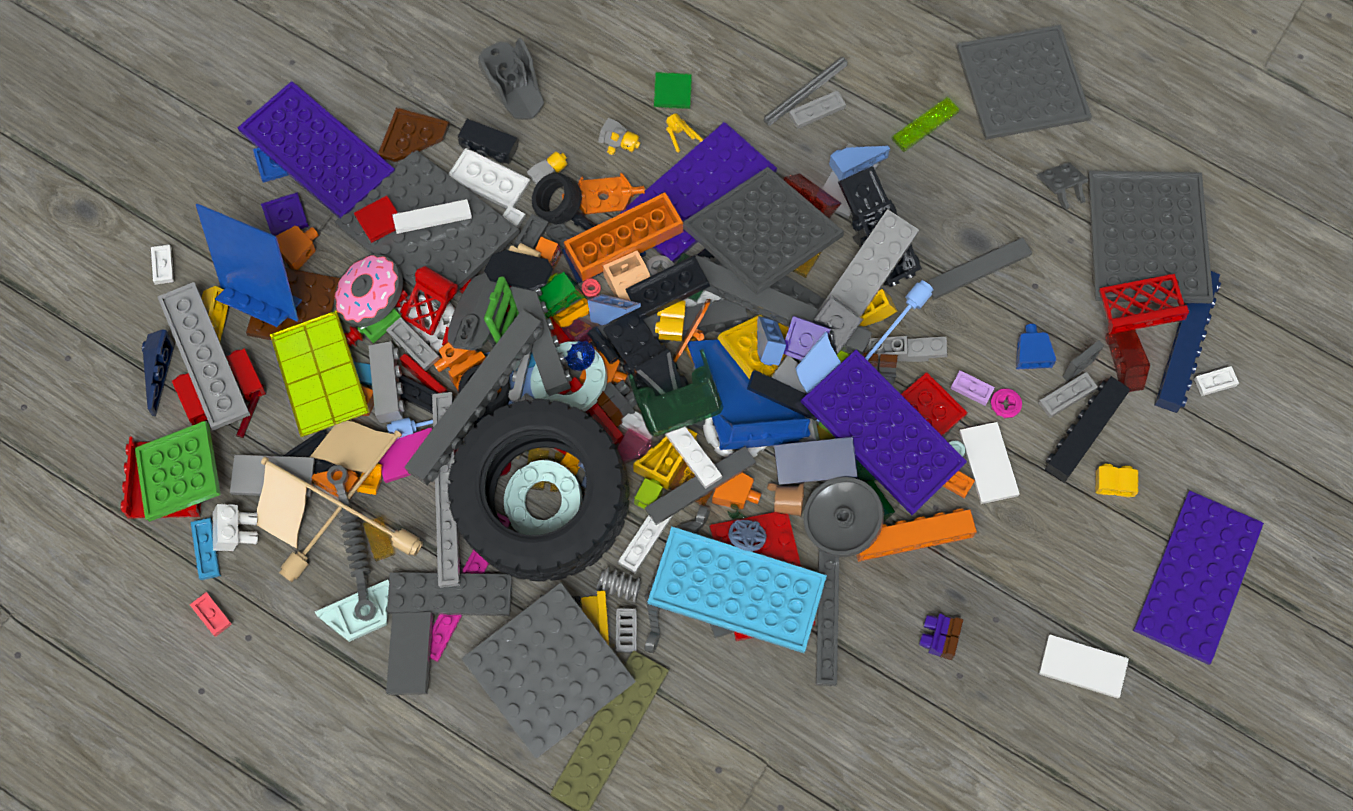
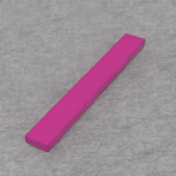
M497 513L502 525L508 528L511 523L509 518ZM473 550L461 574H484L489 563ZM440 614L432 628L430 659L439 662L462 615Z

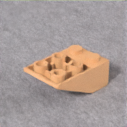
M638 250L603 265V275L616 298L631 301L625 289L651 277Z

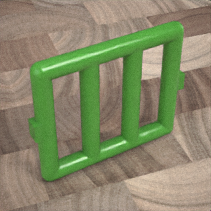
M503 276L498 278L494 292H491L490 303L484 317L496 344L512 324L514 318L519 314L512 291ZM503 291L504 295L501 300L495 320L493 321L492 318L496 310L500 295ZM508 304H509V305H510V309H509V311H508V314H507V317H506V320H505L503 329H502L501 334H500V333H499V330H500V327H501V324H502L504 315H505V313H506V310H507V307H508Z

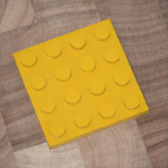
M758 316L720 333L717 338L749 379L754 370L771 377L778 365L774 364L771 366L765 365L759 359L757 353ZM778 323L785 340L789 327ZM783 354L780 363L782 362V360H783V359L785 358V356H787V355Z

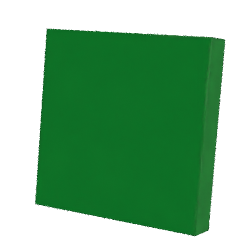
M656 72L654 107L690 109L692 74Z

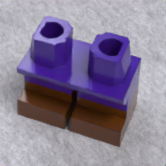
M940 613L938 617L927 615L923 627L934 630L933 635L922 633L919 645L929 649L928 653L952 661L956 653L963 619L945 617Z

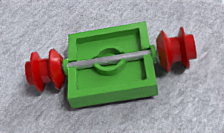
M403 289L395 305L396 307L401 308L403 300L408 302L406 299L408 294ZM393 308L385 318L373 325L358 327L357 329L350 326V332L348 334L344 332L347 344L350 347L352 345L356 347L355 342L357 340L363 341V333L372 343H375L387 332L386 329L401 317L400 314Z

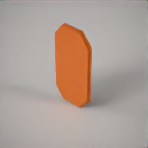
M710 299L705 301L674 355L673 361L675 363L692 336L696 337L699 341L704 339V331L698 330L697 326L710 304Z

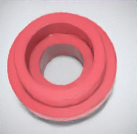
M587 279L582 284V292L587 297H595L601 291L600 283L595 279ZM593 287L594 290L589 291L588 288Z

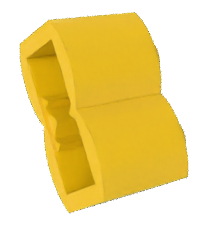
M682 300L657 313V316L661 317L660 322H656L655 333H659L660 340L682 341L686 301Z
M1102 464L1096 470L1095 493L1135 497L1138 493V470L1133 469L1131 466L1116 468L1112 464Z

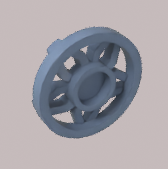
M736 520L729 529L730 541L742 550L756 551L765 544L766 533L760 526V523L756 521Z

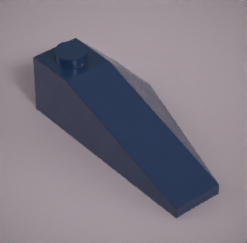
M163 329L148 334L146 341L142 344L147 409L152 416L157 414L175 347L168 332Z

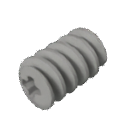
M607 567L600 576L596 590L602 586V591L607 592L610 588L611 595L618 591V597L621 598L625 593V599L628 601L633 596V602L635 603L641 588L640 578L638 577L633 582V575L625 579V572L617 576V569L610 574V567Z

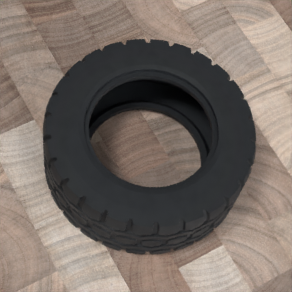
M533 399L531 402L529 400H522L512 403V406L505 405L493 411L494 414H488L477 423V427L472 428L463 439V445L460 444L453 458L455 462L451 464L448 479L450 481L448 484V500L451 502L450 510L453 520L456 522L460 534L470 547L494 568L518 579H529L536 582H545L549 579L555 581L567 578L568 575H576L586 570L585 567L588 565L592 566L603 557L602 554L604 552H608L624 526V519L627 517L629 509L630 487L623 460L613 440L604 428L593 417H589L586 412L575 406L570 407V404L555 400L550 402L549 399ZM536 448H555L573 455L583 464L586 474L585 497L576 515L563 527L543 535H524L503 526L496 512L495 489L505 467L520 454Z

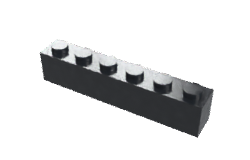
M1112 376L1107 382L1103 380L1097 389L1100 391L1097 396L1093 394L1087 404L1090 406L1087 411L1083 409L1077 417L1079 419L1077 425L1073 423L1066 432L1069 434L1067 439L1062 438L1056 446L1059 449L1057 453H1051L1046 460L1048 465L1045 471L1063 483L1067 481L1131 390Z

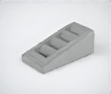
M616 609V652L636 651L637 609ZM620 617H632V619H620ZM620 625H632V628H620ZM620 633H632V636H620ZM620 642H632V645H620Z

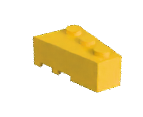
M687 428L697 442V433ZM664 437L658 445L651 448L646 455L633 463V472L648 480L654 479L658 481L663 488L668 490L685 461L669 439Z

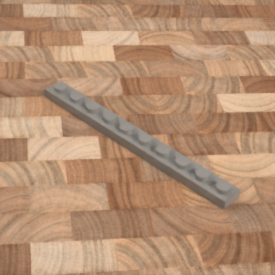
M452 392L432 394L433 428L453 403ZM455 449L450 455L449 462L440 468L435 479L438 586L440 588L460 586L458 528L451 514V502L448 500V484L450 483L448 479L451 464L455 462L453 460Z

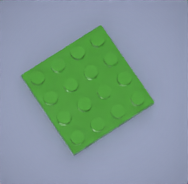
M206 421L135 448L144 514L147 521H153L221 495L210 426Z

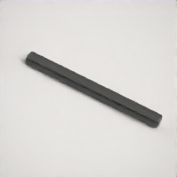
M840 57L764 116V122L768 126L772 125L847 66V60L844 57Z

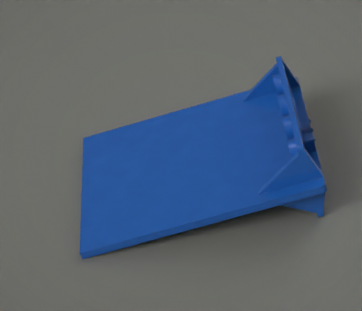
M719 340L689 341L687 343L720 441V450L741 449L744 446L746 448L796 443L802 438L810 436L808 428L810 420L806 419L804 415L747 390L750 379Z

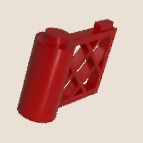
M423 266L415 273V287L408 302H404L400 313H402V319L425 333L434 335L446 306L455 296L458 286L434 270ZM420 290L424 292L426 298L422 302H419L417 297ZM438 300L441 302L437 311L433 310L431 301ZM427 303L429 313L422 315L420 305ZM416 307L418 317L412 319L408 315L411 309ZM429 316L432 321L430 329L424 323V318Z

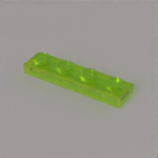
M946 97L896 133L892 140L905 152L958 114L960 109Z

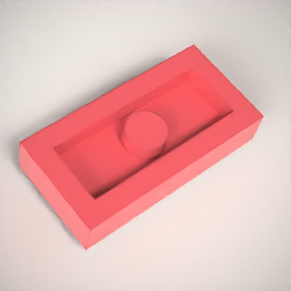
M207 592L190 604L214 637L232 625Z

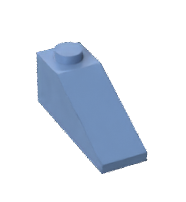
M888 146L849 147L837 150L831 155L829 165L838 179L843 180L888 158L890 148Z
M604 294L587 300L591 322L598 323L600 326L610 324L611 321L641 307L640 303Z
M758 316L757 353L759 359L765 365L771 366L774 364L779 366L786 343L778 322Z

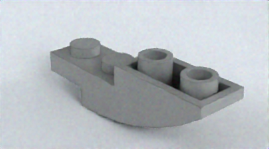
M907 336L887 337L873 354H878V359L880 354L898 355L897 361L926 362L929 361V358L948 357L947 337L908 339ZM881 338L870 339L869 352Z

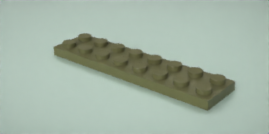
M634 650L624 666L636 682L597 712L550 793V796L577 811L591 810L669 673V670Z

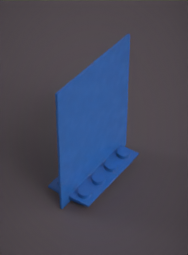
M197 203V212L221 288L224 289L215 300L276 327L287 317L298 321L296 307L302 300L292 296L277 237Z

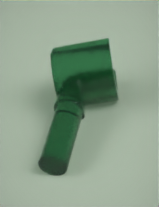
M731 504V508L736 510L735 513L727 511L728 516L732 519L748 518L739 512V508L735 504Z

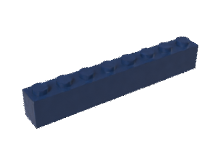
M1211 271L1212 303L1184 304L1185 306L1187 305L1189 313L1185 320L1179 321L1154 406L1177 413L1181 407L1184 408L1188 397L1185 394L1192 385L1190 376L1196 371L1197 363H1195L1196 357L1199 358L1202 347H1200V342L1204 341L1206 337L1205 325H1208L1211 320L1210 308L1213 309L1216 303V298H1214L1215 292L1217 293L1221 286V282H1219L1220 274Z

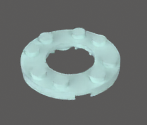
M581 342L560 343V346L557 348L559 353H563L566 362L575 361L584 366L586 370L584 385L579 391L571 395L555 394L549 396L545 391L540 373L535 364L531 374L532 394L535 399L564 402L570 404V407L575 406L585 412L596 404L598 397L606 388V365L599 353L587 344Z
M548 460L534 461L516 471L509 480L504 494L505 513L512 527L518 533L524 535L547 534L563 527L576 515L583 501L582 490L575 475L565 466ZM542 481L555 484L562 496V504L558 513L547 520H538L532 517L527 511L525 504L529 489Z

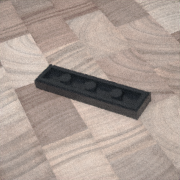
M756 370L752 372L747 390L814 421L817 420L800 402L807 395L806 393Z

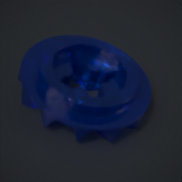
M578 341L576 344H571L572 347L570 350H567L568 355L565 358L568 363L567 365L574 371L587 369L595 358L594 347L587 341ZM577 352H581L583 360L577 358Z

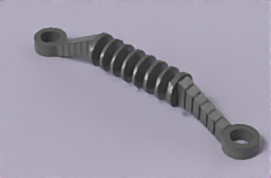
M334 465L328 470L327 479L335 486L340 502L352 508L345 488L348 472L344 467ZM337 471H342V478L337 481L333 480V474ZM342 508L343 516L339 518V521L346 523L341 526V530L347 531L342 536L343 538H349L344 542V545L351 546L346 549V553H352V555L347 557V560L354 561L349 564V568L356 569L350 573L351 577H356L358 588V603L354 611L360 620L370 621L376 615V607L368 600L367 575L371 571L369 568H363L369 562L362 560L367 557V553H360L366 549L365 545H359L364 541V538L357 537L362 534V530H356V528L361 526V523L354 522L359 519L358 516ZM369 605L370 613L362 616L360 613L361 608Z
M701 505L696 521L685 528L684 531L694 534L698 532L707 522L710 507ZM652 586L648 587V590L650 592L652 590ZM646 594L644 597L646 599V603L648 602L650 594ZM647 604L651 632L645 644V651L654 653L660 639L658 622L660 608Z

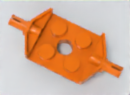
M620 173V177L583 180V177H581L578 182L582 193L580 210L584 214L626 210L634 194H645L644 186H631L622 173ZM607 194L609 197L606 200H601L599 195Z

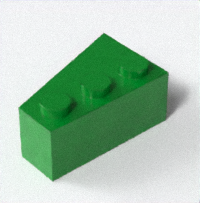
M565 272L555 275L552 281L540 288L542 291L540 296L541 302L545 301L548 312L545 313L547 318L556 315V312L563 308L566 309L579 299H587L577 283Z

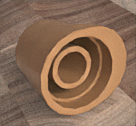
M768 483L767 489L776 491L774 512L801 517L804 483H800L799 486H780Z

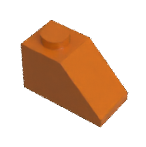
M347 470L348 480L345 483L347 494L350 493L359 481L358 475L352 470ZM328 471L313 474L311 479L316 486L338 498L335 486L327 479ZM342 471L335 472L333 480H340L343 476Z

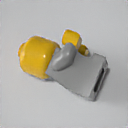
M610 118L603 125L598 140L602 144L607 143L610 145L607 153L614 155L616 148L620 146L629 152H633L639 148L641 143L637 134L627 131L619 122Z
M554 152L547 158V161H540L529 169L527 173L537 185L544 176L562 171L567 166V157L563 153Z

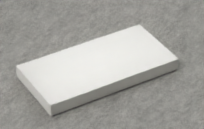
M466 148L448 174L466 189L506 209L509 205L513 208L516 206L530 184L529 178Z
M998 422L961 429L959 434L965 447V454L972 477L975 480L974 484L980 504L1019 496L1020 493Z
M1049 634L1039 674L1119 698L1128 658Z

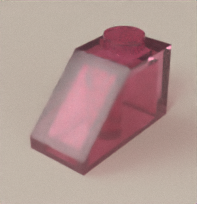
M629 428L617 448L623 463L641 459L652 448V445H650L652 441Z

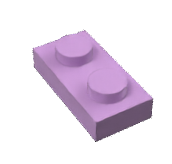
M959 371L950 389L986 406L995 387Z

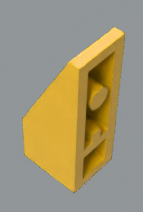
M883 289L878 291L861 316L863 321L859 326L864 327L882 321L898 312L891 296Z

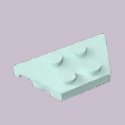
M385 580L368 588V600L376 607V615L370 621H362L355 615L354 608L358 603V593L315 611L318 618L348 642L387 625L389 581ZM369 605L361 608L360 613L362 616L370 613Z

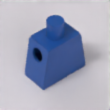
M1036 324L1026 325V333L1020 334L1017 341L1016 370L1052 368L1056 362V357L1048 333H1038Z

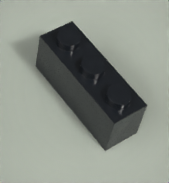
M468 118L457 136L459 145L463 149L473 150L484 157L494 158L499 163L510 164L519 147L517 137Z

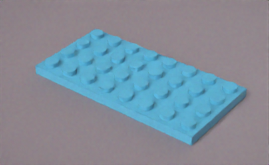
M671 527L647 604L804 653L827 575Z

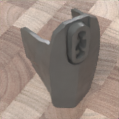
M522 38L517 39L514 48L508 42H498L483 49L478 58V65L495 95L514 118L533 119L542 109L544 101L539 91L533 68V59ZM501 65H503V67L507 69L501 70Z
M486 273L471 279L455 308L448 331V343L453 348L476 350L483 347L486 341L490 342L493 347L496 345L484 320L490 303L489 298L491 292H494L496 282L489 281ZM502 291V293H501V295H500V298H499V301H498L496 310H495V312H494V315H493V318H492L493 321L495 320V317H496V314H497V312H498V309H499L501 300H502V298H503V295H504L503 291ZM505 313V315H504V318H503V321H502V324H501V327H500V330H499V333H500V334H501V331H502V329H503V326H504V323H505V320H506V317H507V313Z

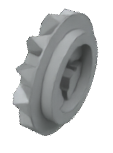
M658 255L650 258L646 263V267L650 276L657 274L660 264H662V270H665L674 265L673 261L666 256Z

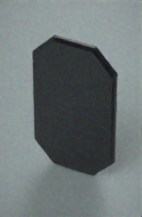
M504 250L491 256L484 271L491 282L497 283L498 278L503 276L509 286L533 291L546 286L553 268L548 259Z

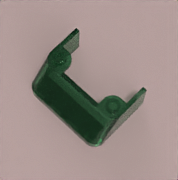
M704 349L700 350L704 366L693 371L691 375L693 383L665 394L655 396L654 391L649 387L639 389L633 375H629L636 403L650 435L661 436L717 416L722 412L723 403Z

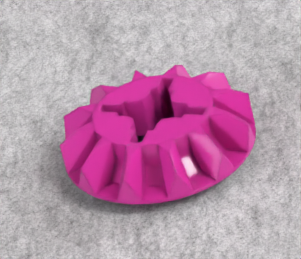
M1001 389L992 396V410H994L996 416L999 415L1004 419L1013 418L1021 411L1022 400L1015 391ZM1007 398L1008 404L1011 406H1008L1005 410L1004 405L1001 403H1004Z

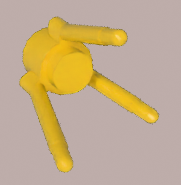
M672 114L667 118L666 124L668 127L666 130L670 134L677 152H680L673 132L679 133L683 130L691 139L694 140L696 138L700 142L703 141L678 114Z

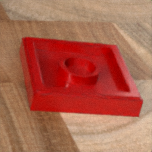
M387 195L354 212L357 221L371 243L396 230L393 214H398Z

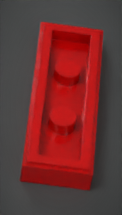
M404 353L400 357L402 366L424 386L437 393H447V390L407 354Z

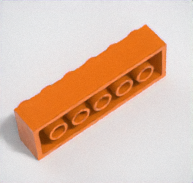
M662 193L564 241L565 251L583 282L603 272V265L637 250L640 254L683 233V222L667 194Z

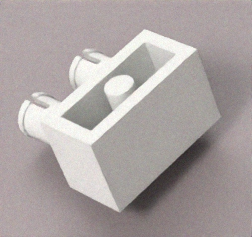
M217 504L213 511V550L234 551L239 543L256 544L258 538L256 537L258 535L257 531H239L238 524L256 525L257 518L255 517H257V513L239 512L238 505Z

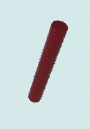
M260 390L254 392L247 409L250 415L242 419L236 434L237 437L244 438L260 399V396H258Z

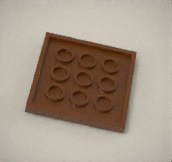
M285 268L292 296L302 300L296 307L299 320L295 321L287 317L276 327L251 316L246 331L247 336L272 340V336L332 315L335 307V292L340 278Z

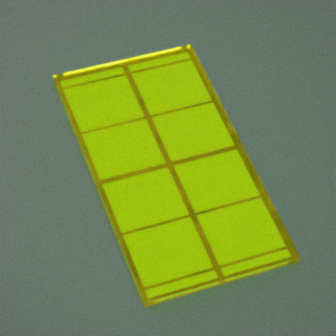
M337 311L270 334L301 438L370 413Z

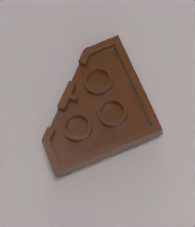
M396 108L378 155L383 159L398 162L405 159L410 153L420 152L442 142L448 130L449 122Z

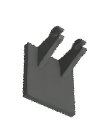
M1070 162L1037 174V178L1055 195L1058 194L1060 205L1064 207V210L1069 209L1065 189L1072 186L1074 187L1077 200L1081 204L1085 203L1082 184L1087 183L1088 178Z

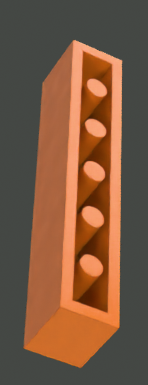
M961 508L952 511L950 514H945L944 512L937 513L931 518L922 516L915 518L911 522L903 520L896 522L892 526L884 524L876 541L865 551L856 554L858 562L973 538L977 531L971 510Z

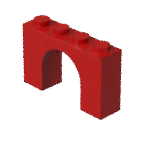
M245 348L235 350L226 356L234 378L239 383L247 402H250L254 392L260 390L258 396L266 395ZM189 373L177 376L176 379L172 380V383L192 426L208 421Z

